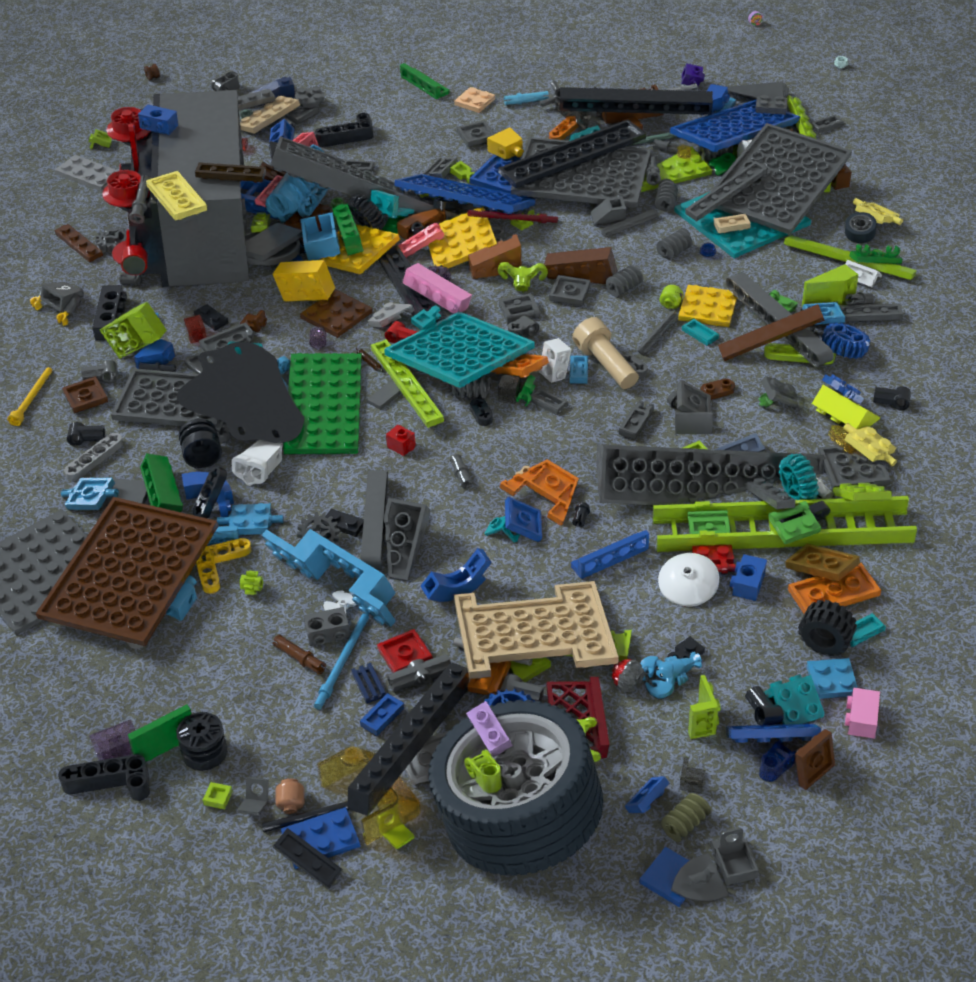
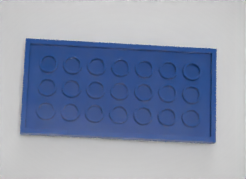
M753 100L713 113L712 115L670 127V134L675 135L677 138H683L689 143H695L699 147H705L711 152H717L720 149L739 144L742 140L747 141L755 138L766 123L784 128L796 124L800 116L787 111L786 115L755 113L757 100Z
M424 174L396 179L394 186L400 187L402 191L414 190L416 194L427 193L429 197L434 198L441 196L447 201L458 200L460 204L472 203L474 207L480 208L486 206L488 210L497 211L499 209L503 210L505 214L529 209L536 202L534 198L512 195L507 192Z

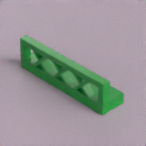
M405 63L400 65L401 78L436 100L450 94L449 89L419 70Z

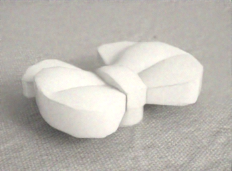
M336 591L332 596L338 602L326 601L323 607L325 611L344 607L346 613L349 607L356 606L357 604L353 602V596L350 593Z

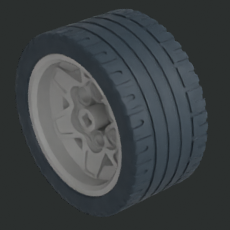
M516 700V702L506 701V703H497L495 706L491 705L489 707L513 745L493 758L501 769L502 788L495 793H486L466 770L465 758L469 757L471 759L480 755L483 750H488L469 717L462 719L459 724L453 726L452 730H449L445 737L441 739L440 745H437L429 764V786L450 842L463 860L477 869L481 868L482 871H490V873L496 875L499 873L507 876V874L517 876V874L527 875L530 872L533 874L539 870L544 871L550 866L554 867L559 862L562 863L567 860V857L574 855L575 851H579L584 843H587L590 836L595 832V828L598 827L602 816L603 791L585 731L570 713L555 705L551 706V704L542 703L541 701Z

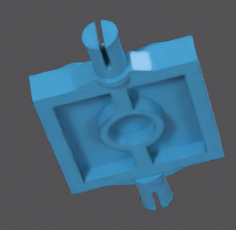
M80 478L75 487L72 489H62L60 494L62 497H69L64 504L67 510H99L107 497H118L119 490L112 489L115 485L113 478Z
M263 503L232 505L229 517H217L218 525L237 526L239 535L263 534L266 529L269 531L272 523H284L283 515H272L271 504Z

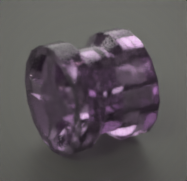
M321 327L312 328L309 332L310 346L315 349L325 347L327 337L325 329Z

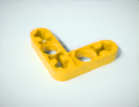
M239 538L206 546L201 556L205 555L207 561H203L200 556L196 563L202 589L205 593H215L220 589V581L215 563L245 557L251 553V543L248 539ZM222 550L228 551L226 554H218ZM206 568L212 569V571L208 573L202 572ZM209 579H212L213 585L208 584Z

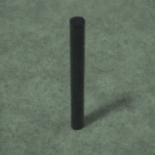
M347 801L262 823L263 832L290 826L345 807L347 809Z

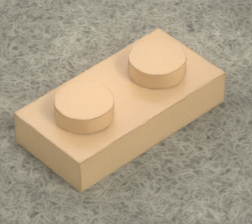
M746 214L714 219V226L718 233L749 229L751 224Z

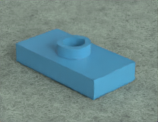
M571 356L570 383H588V356Z
M218 527L207 546L239 539L238 527Z

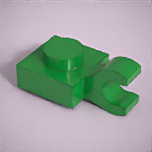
M532 375L527 377L516 398V402L523 399L526 402L525 406L529 405L531 401L530 395L536 386L533 384L536 377Z

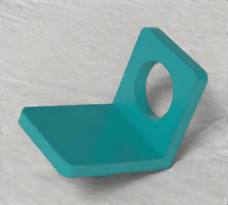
M505 516L493 519L484 533L488 536L502 530L513 543L517 542L520 534L516 533L513 535L509 529H506Z

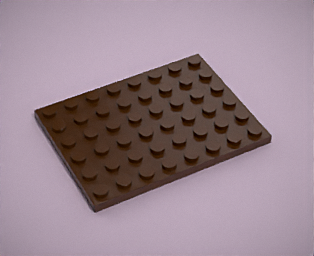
M113 497L35 613L37 618L146 646L219 527L218 522Z

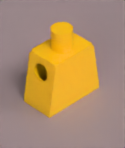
M510 127L487 138L488 152L503 159H509L513 156L521 157L523 155V140Z

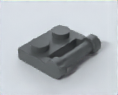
M531 293L499 300V307L507 324L524 315L529 318L540 317V310Z
M767 376L761 380L769 400L782 402L792 406L797 411L803 408L804 403L798 399L796 390L791 384H785L776 378L772 379Z

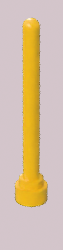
M50 367L45 369L20 407L9 414L7 420L11 425H21L24 420V412L51 375L52 369Z

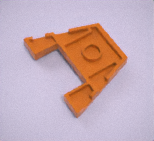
M547 459L528 468V471L523 474L518 473L512 479L502 481L500 489L514 497L526 485L556 504L548 512L547 518L562 526L579 478Z

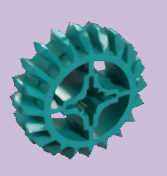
M801 453L791 454L783 458L779 464V479L782 482L784 492L795 500L817 499L819 493L817 490L819 489L818 479H816V473L813 470L814 467L810 465V461Z

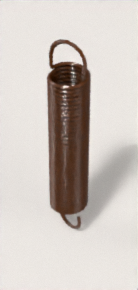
M356 348L357 354H361L362 359L374 370L376 368L377 370L381 369V364L363 349L359 350Z

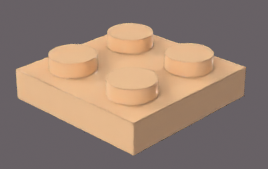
M470 87L454 100V105L480 113L495 100V95Z

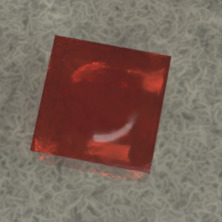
M200 315L183 319L190 344L207 338L205 326Z

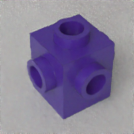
M686 63L682 71L681 84H697L699 87L705 78L703 67Z

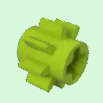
M246 571V575H241L240 589L245 590L246 595H256L257 591H262L263 577L258 576V571Z

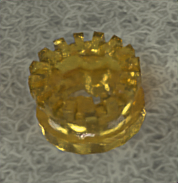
M689 145L677 147V156L679 158L686 159L691 156V147Z

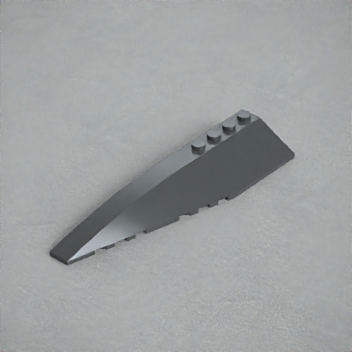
M597 444L596 467L599 503L676 505L687 501L695 502L704 497L713 498L721 493L727 495L747 490V482H754V479H765L771 484L773 481L780 480L779 464L781 460L788 455L799 453ZM802 454L810 461V465L814 467L813 470L816 475L823 474L824 455Z

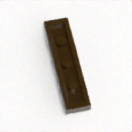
M202 162L198 163L195 170L196 178L252 181L254 183L263 182L266 174V167Z

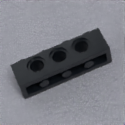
M104 285L101 288L92 326L95 341L106 340L100 329L121 317L122 312L125 311L124 302L127 301V293L123 291L122 285Z

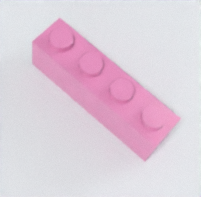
M419 263L406 269L403 284L453 314L468 309L472 297L470 293Z

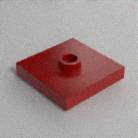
M415 629L377 644L378 651L393 673L407 668L413 660L422 659L425 662L433 659L432 654Z

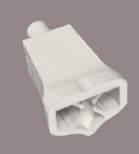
M258 440L246 451L232 459V472L248 486L265 482L268 475L282 461L283 442L274 443Z

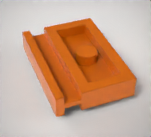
M511 661L489 663L491 677L470 679L467 686L468 691L489 695L490 693L496 695L497 690H500L504 678L509 671Z

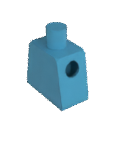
M190 575L187 577L167 610V615L180 621L184 619L197 599L194 587L197 581L194 577Z

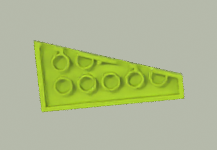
M692 146L657 164L660 169V181L667 178L676 184L712 175V169ZM645 175L641 192L656 189L659 183L657 185H650L647 182V175Z

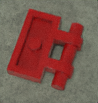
M732 545L692 546V553L709 558L721 574L735 572L736 565L734 564Z

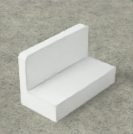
M849 260L846 262L848 267L859 274L858 283L873 288L877 277H882V274L877 270Z

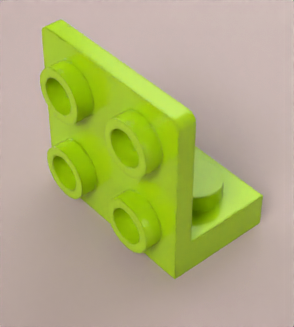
M705 675L700 676L699 703L690 705L688 727L690 739L716 734V727L719 725L718 711L721 710L718 698H714L712 683L707 681Z

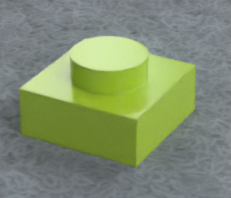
M210 782L203 798L204 806L225 810L233 792L232 786Z

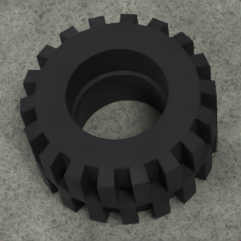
M830 600L812 602L798 626V634L801 636V640L806 643L805 645L811 647L813 651H818L824 655L834 656V654L840 655L842 652L844 653L849 647L857 629L856 619L852 617L853 614L850 611L846 610V607L838 605L839 603L837 602L833 603Z

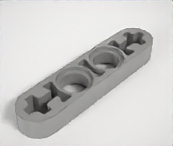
M119 433L107 435L68 464L64 469L66 479L76 481L82 478L123 446L121 435ZM100 450H104V451H105V452H103V453H97V452L100 451ZM85 461H91L90 463L83 464V462Z

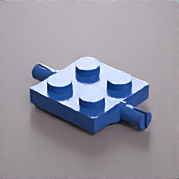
M825 374L823 377V382L830 385L834 391L841 392L844 397H848L858 404H861L864 400L860 396L861 391L849 384L844 386L846 382L832 374L830 377Z

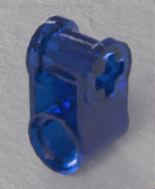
M777 741L761 757L760 778L766 782L777 780L795 764L796 751L792 752L783 746V742Z

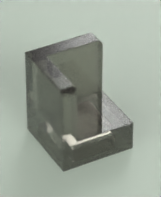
M684 756L679 790L702 793L706 771L688 767L689 757Z

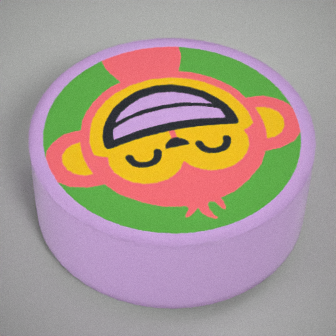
M753 11L749 15L748 21L753 26L760 25L763 21V15L758 11Z

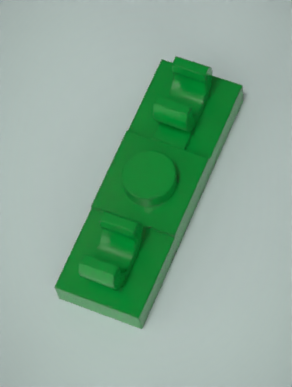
M857 244L856 251H850L849 255L856 262L902 264L903 260L898 255L900 248L895 246L894 251H892L890 245H887L886 252H883L879 249L870 251L868 244H865V248L862 250V245Z

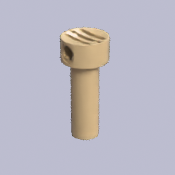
M591 317L581 322L574 330L572 337L576 346L583 354L594 355L622 389L634 386L639 379V375L610 342L611 332L608 327L597 317Z

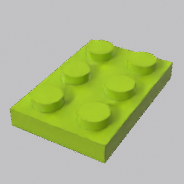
M842 483L840 487H833L835 496L853 501L892 499V491L885 490L884 486H877L876 484L858 483V485H852L850 483Z

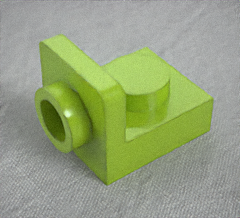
M95 129L94 134H90L89 137L90 149H93L94 143L109 148L112 138L106 132Z

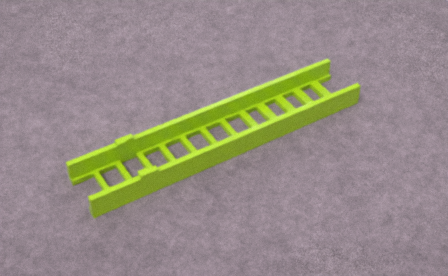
M892 496V499L859 501L846 498L795 500V506L803 501H806L809 506L819 501H824L830 508L829 515L825 517L827 529H821L819 533L786 545L771 524L768 514L772 512L778 513L789 508L775 509L765 501L730 503L701 501L695 502V504L653 505V524L671 523L672 535H657V552L692 551V546L732 545V549L803 547L806 544L836 546L915 543L917 527L895 526L893 515H907L908 496ZM723 510L728 512L731 533H715V531L704 530L699 531V534L677 535L676 523H688V512ZM884 515L886 527H876L873 516ZM864 516L867 528H856L854 517ZM834 517H845L847 528L836 529ZM754 520H768L770 531L756 532ZM735 521H749L750 532H736Z

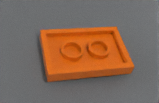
M523 354L491 372L496 374L503 373L508 376L516 375L524 378L533 371L541 370L542 366L548 364L549 361L547 356Z

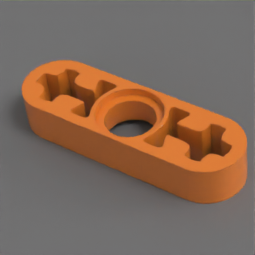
M576 116L567 117L549 132V139L564 140L579 127V118Z

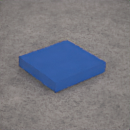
M508 496L505 500L506 529L540 542L542 539L541 510Z
M665 847L641 876L639 883L680 907L686 898L672 892L671 888L679 870L689 860Z

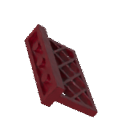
M590 677L589 681L547 682L548 703L551 706L560 704L567 709V713L572 712L579 717L578 719L593 717L597 720V725L588 729L586 737L593 743L590 749L599 752L601 759L607 758L610 744L599 677ZM552 689H561L565 693L559 697L553 693ZM575 689H585V694L580 697L573 691ZM569 695L576 702L570 705L564 699ZM582 704L588 710L583 714L576 709L578 705Z

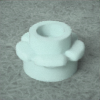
M838 56L834 61V65L838 68H845L849 64L847 62L848 59L844 56Z

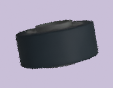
M856 212L847 217L845 221V235L852 242L865 243L872 240L876 235L877 221L871 214Z

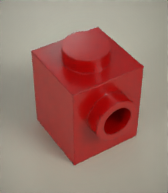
M397 424L386 434L387 448L405 456L408 452L413 451L416 446L415 433Z

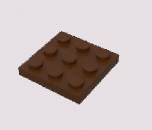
M334 289L328 300H318L300 313V317L338 338L373 313L372 307Z

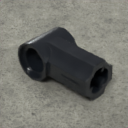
M904 386L897 387L896 389L875 387L873 402L893 405L898 410H906L910 406L911 391Z
M73 422L69 426L67 442L72 446H79L83 441H100L105 437V427L103 425L85 426L83 423Z
M753 686L752 689L746 692L745 698L754 709V717L758 725L782 723L784 718L782 707L777 704L773 705L760 686Z

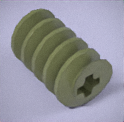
M689 793L685 799L662 818V828L665 834L672 840L681 842V837L685 838L688 832L694 829V826H698L700 821L706 818V815L712 813V809L703 797L695 793Z

